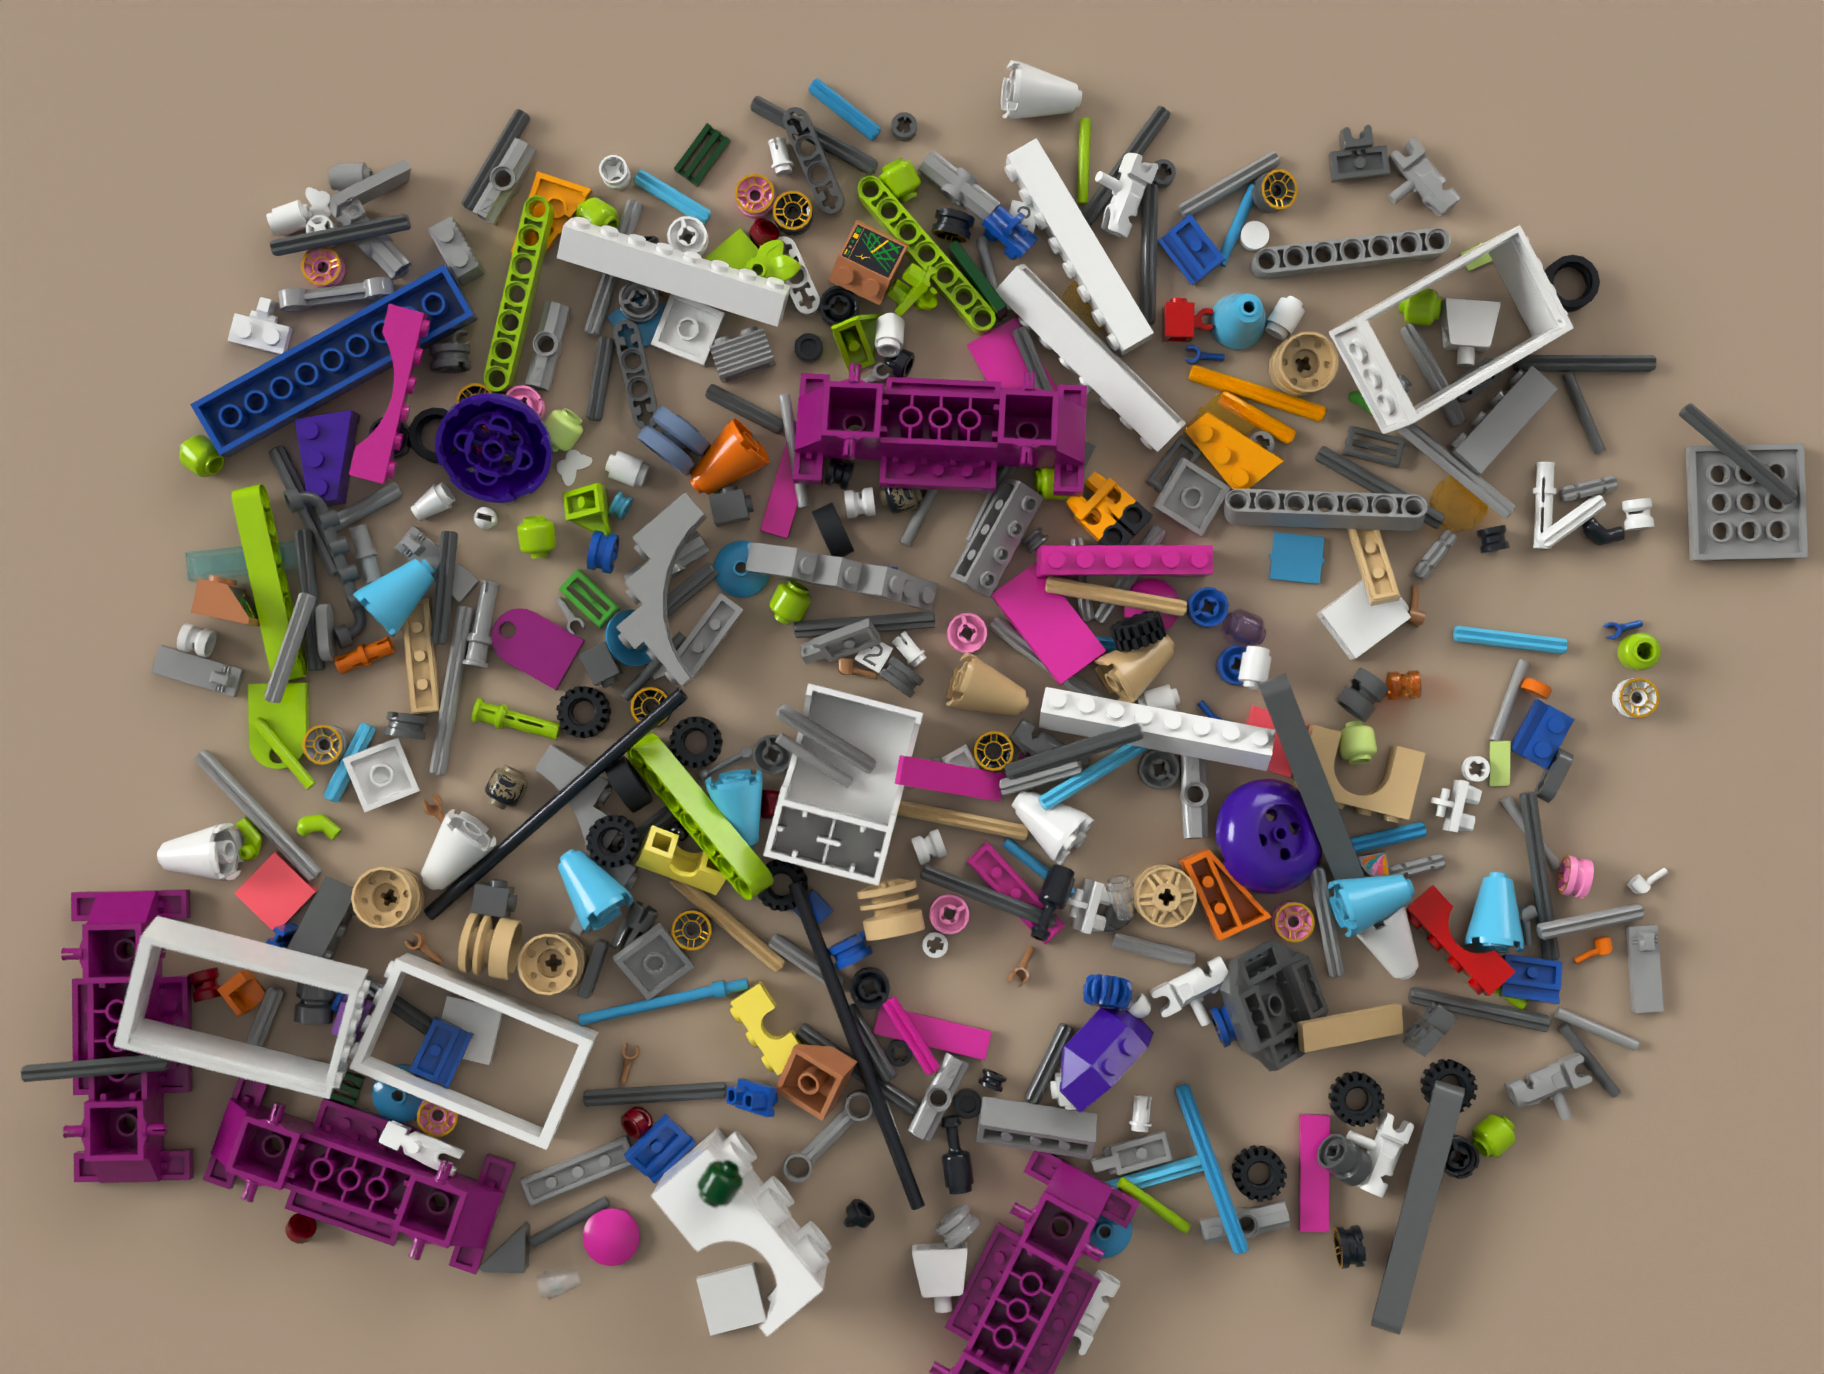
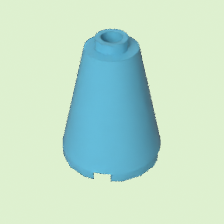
M1233 293L1224 296L1215 304L1209 324L1213 325L1211 333L1218 343L1232 350H1243L1253 346L1261 339L1265 332L1267 319L1262 302L1257 296L1247 293Z
M413 559L358 589L353 596L393 637L399 632L435 581L432 576L435 570L424 559L421 562Z
M751 769L723 772L718 774L719 779L713 782L712 777L707 778L705 785L711 801L750 848L753 849L754 844L759 842L763 786L761 770H757L756 775L751 774Z
M572 849L560 857L559 860L561 862L558 865L560 875L580 925L586 933H589V927H592L595 931L609 924L622 914L619 910L621 906L626 904L629 907L634 899L630 892L582 850L575 852Z
M1490 872L1489 877L1483 878L1464 939L1465 947L1469 948L1471 943H1474L1475 949L1481 951L1495 950L1496 952L1508 953L1509 947H1516V952L1524 951V940L1512 879L1507 878L1506 873Z
M1401 874L1339 879L1328 884V890H1334V896L1329 897L1334 916L1341 929L1345 927L1348 929V932L1345 934L1346 937L1356 936L1409 904L1412 899L1411 896L1414 895L1412 882L1409 878L1405 879Z

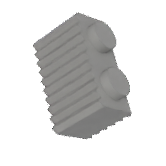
M448 217L430 227L428 232L454 278L461 286H464L484 275L486 270L477 258L469 240L460 228L461 226L454 218Z
M757 326L742 330L741 336L733 339L729 335L714 340L715 345L709 346L722 383L776 365L764 328L758 330Z

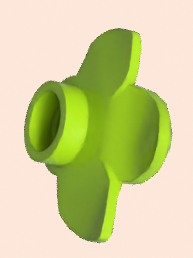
M771 240L760 246L757 256L749 259L744 269L753 271L754 267L760 266L763 268V272L757 276L764 278L775 277L785 282L799 272L801 265L792 257L783 255L784 242L782 240Z

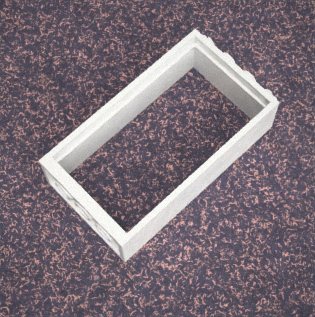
M1519 225L1488 240L1329 331V334L1382 434L1411 425L1574 327L1567 316L1568 312L1563 308L1556 295L1555 287L1550 283L1543 270L1542 262L1537 258L1530 245L1529 238L1526 237ZM1489 253L1532 337L1413 406L1368 321Z
M156 916L140 937L114 1046L330 1099L333 1090L340 1089L348 1069V1057L355 1043L357 1035L355 1031L360 1023L364 1009L362 1007L363 1001L367 997L371 981L366 980L368 969ZM166 948L348 994L331 1063L328 1064L146 1019V1009L161 949Z
M408 952L399 958L397 957L395 961H391L384 974V977L388 978L383 988L378 989L372 1004L376 1005V1008L371 1016L367 1015L361 1027V1032H364V1035L359 1043L356 1042L350 1052L349 1059L353 1061L349 1069L547 1150L555 1136L599 1032L583 1025L580 1026L576 1022ZM406 973L579 1045L544 1127H540L371 1056Z

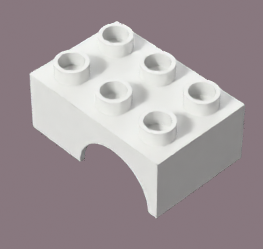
M808 683L802 715L871 756L877 764L873 771L867 774L798 732L797 743L853 778V782L846 788L792 754L788 771L780 790L763 856L878 886L904 785L894 784L899 756L912 757L923 713Z
M717 1128L663 1174L651 1197L697 1252L713 1243L735 1241L753 1247L766 1258L773 1269L777 1284L775 1289L767 1296L771 1302L767 1319L759 1327L768 1337L823 1290L827 1264L829 1263L826 1253L832 1247L823 1232L812 1221H809L800 1228L791 1217L788 1208L794 1204V1200L785 1186L776 1177L772 1176L763 1183L753 1171L751 1163L757 1159V1155L746 1139L737 1131L726 1138L720 1129ZM732 1161L740 1169L739 1174L743 1179L741 1189L727 1206L712 1207L706 1204L699 1196L700 1191L697 1186L699 1178L711 1162Z

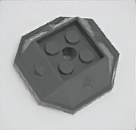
M1271 940L1263 942L1229 960V972L1220 988V992L1241 1050L1259 1060L1269 1071L1280 1070L1305 1055L1306 1053L1299 1051L1297 1022L1326 1017L1329 1011L1309 956L1300 952H1294L1287 946Z

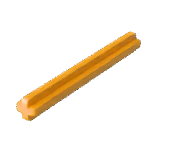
M1193 365L1189 373L1188 379L1190 381L1221 391L1226 390L1234 395L1317 422H1321L1326 413L1325 406L1198 365Z

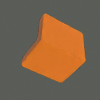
M249 969L240 971L217 989L238 1017L247 1014L260 1004L266 992Z

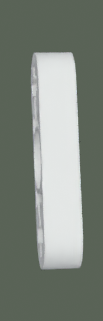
M779 237L777 240H782L786 248H792L789 250V256L795 260L798 259V263L801 265L800 270L804 273V279L801 283L792 284L789 280L784 283L791 286L789 294L798 313L807 317L813 316L819 311L820 297L795 242L789 237ZM805 288L808 298L815 299L812 302L811 309H807L806 306H800L803 303V298L799 290Z

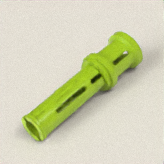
M482 698L476 700L471 717V722L473 723L480 721L495 725L496 729L509 727L557 741L561 730V723L509 710V707L505 704L497 706L484 702Z

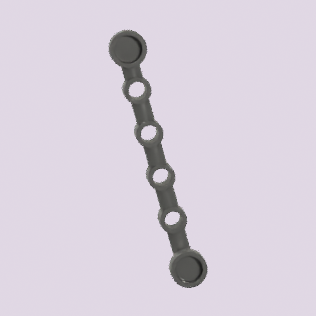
M296 488L283 491L286 504L291 513L303 510V503H310L316 509L318 522L325 534L328 550L335 562L337 575L344 587L347 603L355 619L352 627L347 629L346 625L342 624L334 627L333 633L340 649L352 646V639L359 636L365 628L366 615L364 607L353 596L357 591L354 581L359 580L360 577L355 564H347L344 554L349 553L350 548L344 536L338 538L335 527L340 525L338 514L335 509L328 510L323 498L316 493L310 491L298 492Z

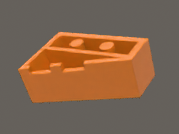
M1203 848L1179 859L1184 873L1191 878L1196 888L1197 902L1214 939L1221 941L1272 917L1229 874L1225 866L1209 849Z

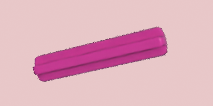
M895 996L885 1001L883 1007L927 1075L936 1072L939 1069V1064L898 999Z

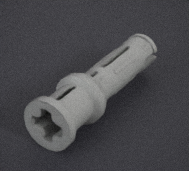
M481 580L473 631L467 636L469 645L466 659L462 661L463 665L488 669V664L486 663L488 648L493 642L491 640L492 637L489 635L499 583Z

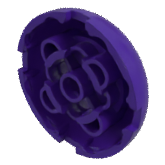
M481 393L459 401L443 417L435 439L438 462L440 466L443 465L445 471L450 476V481L464 493L487 502H512L521 496L533 493L544 482L551 467L553 455L552 441L545 423L530 406L517 398L504 394ZM481 424H485L489 430L483 429ZM516 434L519 438L513 439L509 435ZM453 445H455L458 452L451 455ZM475 446H482V454ZM505 454L513 457V460L504 462L502 458ZM474 466L476 472H470L468 469Z
M1276 779L1250 781L1232 791L1221 806L1216 822L1217 846L1220 845L1225 860L1223 862L1225 868L1239 884L1260 894H1279L1297 888L1311 876L1320 861L1323 849L1301 793L1295 786ZM1266 814L1274 816L1273 821H1269ZM1290 824L1293 827V834L1290 832L1289 829Z

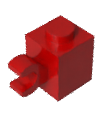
M1171 298L1170 302H1165L1162 308V342H1191L1194 337V329L1203 332L1211 331L1213 325L1204 324L1202 317L1212 316L1213 309L1204 308L1194 316L1195 302H1187L1186 298Z

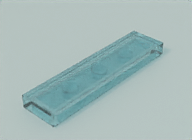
M278 542L279 547H276L279 560L282 559L283 564L278 565L277 568H282L284 571L298 570L296 542ZM242 546L185 552L188 581H198V578L208 580L210 575L223 578L248 575Z

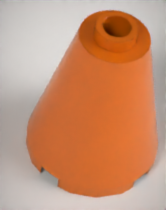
M734 418L727 423L691 471L692 479L690 483L698 493L704 492L709 495L766 467L770 462V458L759 441L755 442L751 437L753 433L738 419Z

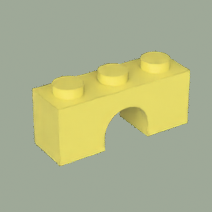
M652 825L642 842L635 865L717 895L726 878L704 851L690 853L682 850L677 845L679 835Z
M760 981L732 999L730 1003L733 1007L730 1008V1012L737 1023L743 1022L748 1029V1032L745 1034L754 1048L759 1046L764 1054L761 1059L769 1072L774 1070L778 1076L783 1072L793 1047L796 1044H802V1042L796 1037L793 1028L779 1036L772 1035L765 1029L763 1018L777 1004L763 982Z

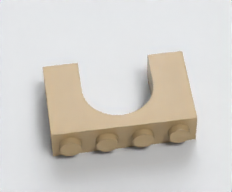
M1308 725L1309 735L1338 809L1343 810L1344 805L1355 807L1354 813L1369 817L1372 816V812L1383 814L1382 820L1397 824L1400 823V819H1410L1426 753L1400 746H1391L1385 773L1380 784L1369 793L1355 795L1346 791L1339 784L1334 772V761L1341 731L1317 725ZM1294 781L1293 786H1295L1299 791L1296 781Z

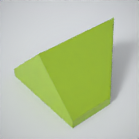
M884 313L857 315L831 326L832 335L848 372L850 363H854L855 372L856 363L862 365L861 369L875 364L874 359L877 350L875 347L876 321Z
M595 483L563 492L566 521H571L592 533L597 530L604 532V535L607 536L612 534L610 514H608V492L602 483Z

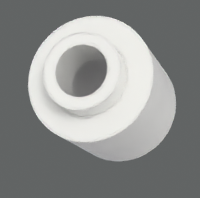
M299 200L273 208L271 213L266 214L269 226L275 236L280 234L286 236L306 229L307 222L312 218L308 205H302Z
M1293 296L1281 297L1266 321L1268 324L1265 328L1266 332L1282 341L1287 336H1291L1305 313V310L1302 308L1303 303Z
M895 313L881 315L876 321L875 347L878 354L884 357H895L903 348L905 321Z
M617 451L615 456L610 454L605 470L609 472L608 478L635 487V485L642 487L650 466L644 464V460Z
M1247 646L1246 652L1242 654L1238 678L1239 681L1244 682L1243 687L1260 690L1258 684L1268 680L1272 658L1269 656V649L1259 646Z
M1169 684L1146 690L1137 699L1140 705L1177 711L1176 706L1181 704L1177 689H1171Z

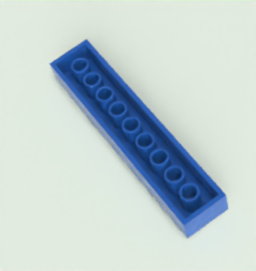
M445 264L190 404L218 454L230 457L294 422L295 419L305 416L393 367L389 346L382 333L389 304L427 314L426 320L430 321V328L427 338L422 337L420 349H426L455 333L457 330L477 321L478 318L450 269Z

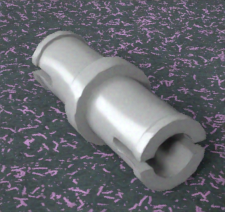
M367 524L349 529L356 549V554H354L355 560H359L365 584H369L382 577L376 558L378 551L373 548Z

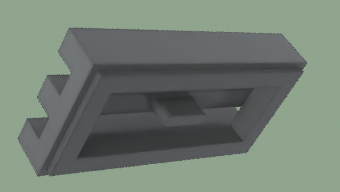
M1349 426L1342 455L1399 468L1406 439ZM1354 435L1398 445L1396 450L1354 439ZM1353 445L1395 456V459L1354 450L1351 447Z
M1179 436L1145 482L1154 487L1156 491L1161 492L1181 458H1185L1189 451H1191L1194 455L1190 462L1195 464L1202 455V452L1182 436ZM1183 445L1185 447L1158 483L1154 479L1177 448Z
M600 938L595 941L577 995L578 997L588 999L593 995L610 945L609 941Z

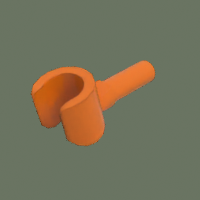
M1601 936L1595 938L1596 948L1573 958L1575 963L1579 964L1593 956L1611 953L1613 946L1610 937Z

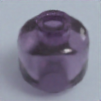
M1240 608L1234 612H1229L1222 622L1221 632L1224 634V639L1234 646L1239 645V647L1243 648L1256 646L1257 644L1260 645L1265 639L1266 629H1264L1263 619L1247 610Z

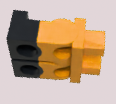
M1093 472L1084 482V485L1094 493L1088 501L1078 496H1071L1066 501V505L1075 514L1073 519L1100 545H1127L1153 517L1147 509L1118 486L1111 478L1106 480L1096 472Z

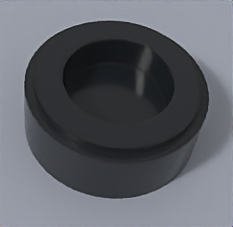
M806 333L798 337L795 342V353L802 362L814 363L821 358L823 344L817 335Z
M970 1088L958 1091L953 1099V1107L956 1114L965 1119L977 1116L981 1108V1097L975 1090Z

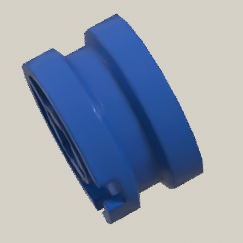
M594 531L587 555V569L595 571L598 568L602 569L603 573H612L614 565L611 564L617 559L619 535L610 534L607 536L602 531Z
M1213 587L1201 588L1189 597L1186 610L1187 616L1198 627H1214L1226 618L1229 603L1223 592ZM1205 602H1209L1212 605L1210 613L1203 612L1201 609Z
M1230 646L1221 651L1217 657V674L1227 684L1236 686L1244 683L1238 680L1240 670L1232 669L1231 666L1235 660H1242V654L1246 652L1247 646Z
M863 931L828 948L830 956H834L836 960L834 964L837 970L850 966L873 953L871 946L866 945V936Z
M1225 1004L1220 1009L1217 1007L1209 1009L1213 1026L1222 1046L1225 1048L1230 1046L1231 1042L1238 1041Z

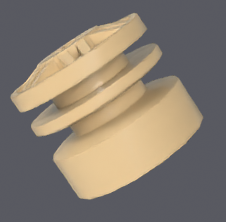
M1301 332L1286 339L1273 350L1269 360V374L1273 384L1281 392L1291 396H1306L1325 388L1334 379L1338 370V353L1334 344L1326 336L1317 332ZM1302 360L1304 362L1302 365L1304 370L1298 372V364L1295 362Z
M1155 864L1143 869L1134 879L1131 888V900L1137 913L1151 924L1162 928L1175 927L1185 922L1193 913L1197 902L1196 888L1191 878L1182 870L1166 864ZM1167 889V892L1172 894V898L1167 899L1165 904H1163V900L1158 898L1159 893L1162 894Z
M378 867L368 870L358 878L353 886L351 901L353 910L360 921L368 926L398 928L406 926L418 918L424 908L426 896L423 884L414 873L402 868ZM390 893L397 897L396 902H392V899L388 898Z
M897 878L879 882L878 886L871 884L865 889L857 891L858 899L871 898L872 902L860 905V910L874 911L875 915L863 921L866 940L892 938L925 929L922 910L908 909L907 905L919 899L918 894L905 895L906 890L917 887L915 879L904 880Z
M470 913L459 940L458 970L460 973L468 974L473 969L474 975L479 976L482 974L486 964H488L490 978L511 980L521 950L523 934L521 920L501 918L495 929H493L492 916L485 915L482 919L480 914Z
M557 931L535 936L529 940L519 954L517 967L520 979L527 988L537 994L553 995L573 989L582 982L589 957L586 947L579 938L570 933ZM552 959L562 960V965H552Z

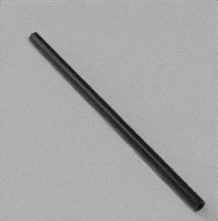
M677 688L426 907L424 909L426 916L434 920L685 702L688 699L685 692Z
M802 880L788 885L853 1058L857 1061L858 1071L911 1210L920 1209L925 1206L924 1200Z

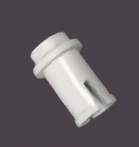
M776 137L777 143H775L774 139L768 141L773 160L771 168L776 176H786L792 173L794 164L789 159L786 138Z
M906 631L892 641V644L896 646L908 661L906 663L908 666L911 665L915 669L927 659L924 655L925 650H920Z
M1134 1095L1132 1121H1129V1124L1132 1125V1131L1148 1132L1149 1127H1152V1123H1149L1152 1097Z

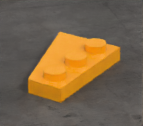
M537 171L529 197L534 195L541 196L548 200L555 210L546 255L562 234L563 225L570 218H574L578 205L586 201L593 191L590 188ZM539 203L534 206V217L539 218L544 215L546 211L545 204ZM535 231L530 232L526 237L528 246L535 245L539 240V235ZM515 237V240H514V243H513V246H512V249H511V254H513V249H514L516 237Z
M1208 411L1184 430L1232 490L1249 489L1284 461L1280 456L1273 454L1262 447L1261 444L1238 432L1237 429Z

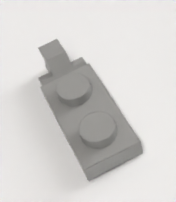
M867 618L817 638L815 637L802 644L801 657L806 664L820 659H827L829 662L879 645L881 643V635L871 620Z
M1162 1130L1111 1144L1109 1147L1103 1148L1104 1154L1092 1157L1090 1162L1094 1173L1108 1169L1110 1175L1116 1173L1121 1175L1171 1161L1173 1157L1166 1132Z

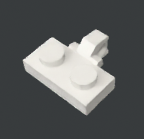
M260 297L256 311L251 310L250 317L234 313L227 341L280 355L288 351L293 329L277 324L278 317L273 316L276 302Z

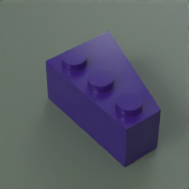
M353 410L295 419L306 491L316 493L322 497L327 507L346 504L351 476L349 471L353 450H355L357 424H359L361 416Z

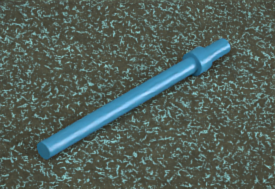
M747 978L726 983L724 980L712 982V986L579 1014L580 1026L711 997H715V999L725 998L729 993L748 990L749 984Z

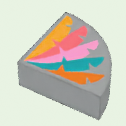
M1387 852L1357 856L1361 868L1369 876L1390 875Z

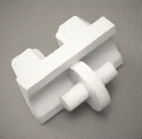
M1453 780L1451 790L1442 788L1440 799L1431 797L1430 803L1438 805L1436 816L1443 818L1445 816L1442 830L1457 833L1458 830L1473 831L1475 816L1463 814L1462 812L1465 803L1479 804L1482 790L1470 786L1468 781Z
M1085 878L1082 889L1076 888L1074 897L1069 898L1067 904L1071 905L1068 916L1074 917L1071 928L1087 934H1091V931L1103 932L1106 917L1096 914L1099 903L1109 906L1112 903L1114 892L1104 887V884Z

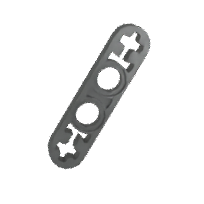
M789 108L783 115V125L818 206L825 213H839L845 205V198L810 116L802 108ZM795 113L797 116H803L804 120L800 122L803 131L809 129L810 134H804L797 139L794 135L800 134L796 126L790 125V121L793 120L792 114ZM806 139L813 140L816 145V150L811 156H805L801 152V144ZM817 166H823L827 170V178L824 182L817 183L813 179L812 172ZM831 182L834 187L828 188L832 196L838 197V201L835 202L836 208L834 209L831 206H825L824 202L828 200L826 192L821 191L819 193L818 188L826 187Z
M622 320L615 325L613 333L632 418L640 429H643L644 426L655 428L657 425L653 418L649 420L650 424L648 425L644 421H639V417L643 415L642 406L635 407V402L644 403L651 399V404H646L648 413L654 414L658 410L641 332L633 321ZM628 326L630 330H634L635 334L630 335L631 343L633 346L638 344L639 348H628L622 351V347H628L626 339L620 337V333L624 332V327ZM630 354H638L641 357V365L636 369H629L626 366V358ZM638 381L645 382L648 387V391L643 397H636L632 393V387Z

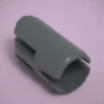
M634 901L610 947L615 949L618 947L628 926L630 929L624 938L620 951L630 945L635 940L638 932H641L640 937L652 928L658 912L649 905L644 911L643 903Z

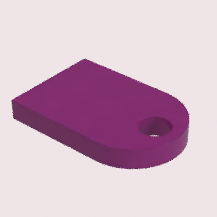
M522 608L512 609L502 614L495 622L491 633L493 648L502 660L554 690H558L585 643V640L571 634L566 629L543 616ZM512 622L516 627V633L513 637L507 639L503 637L501 628L505 623Z

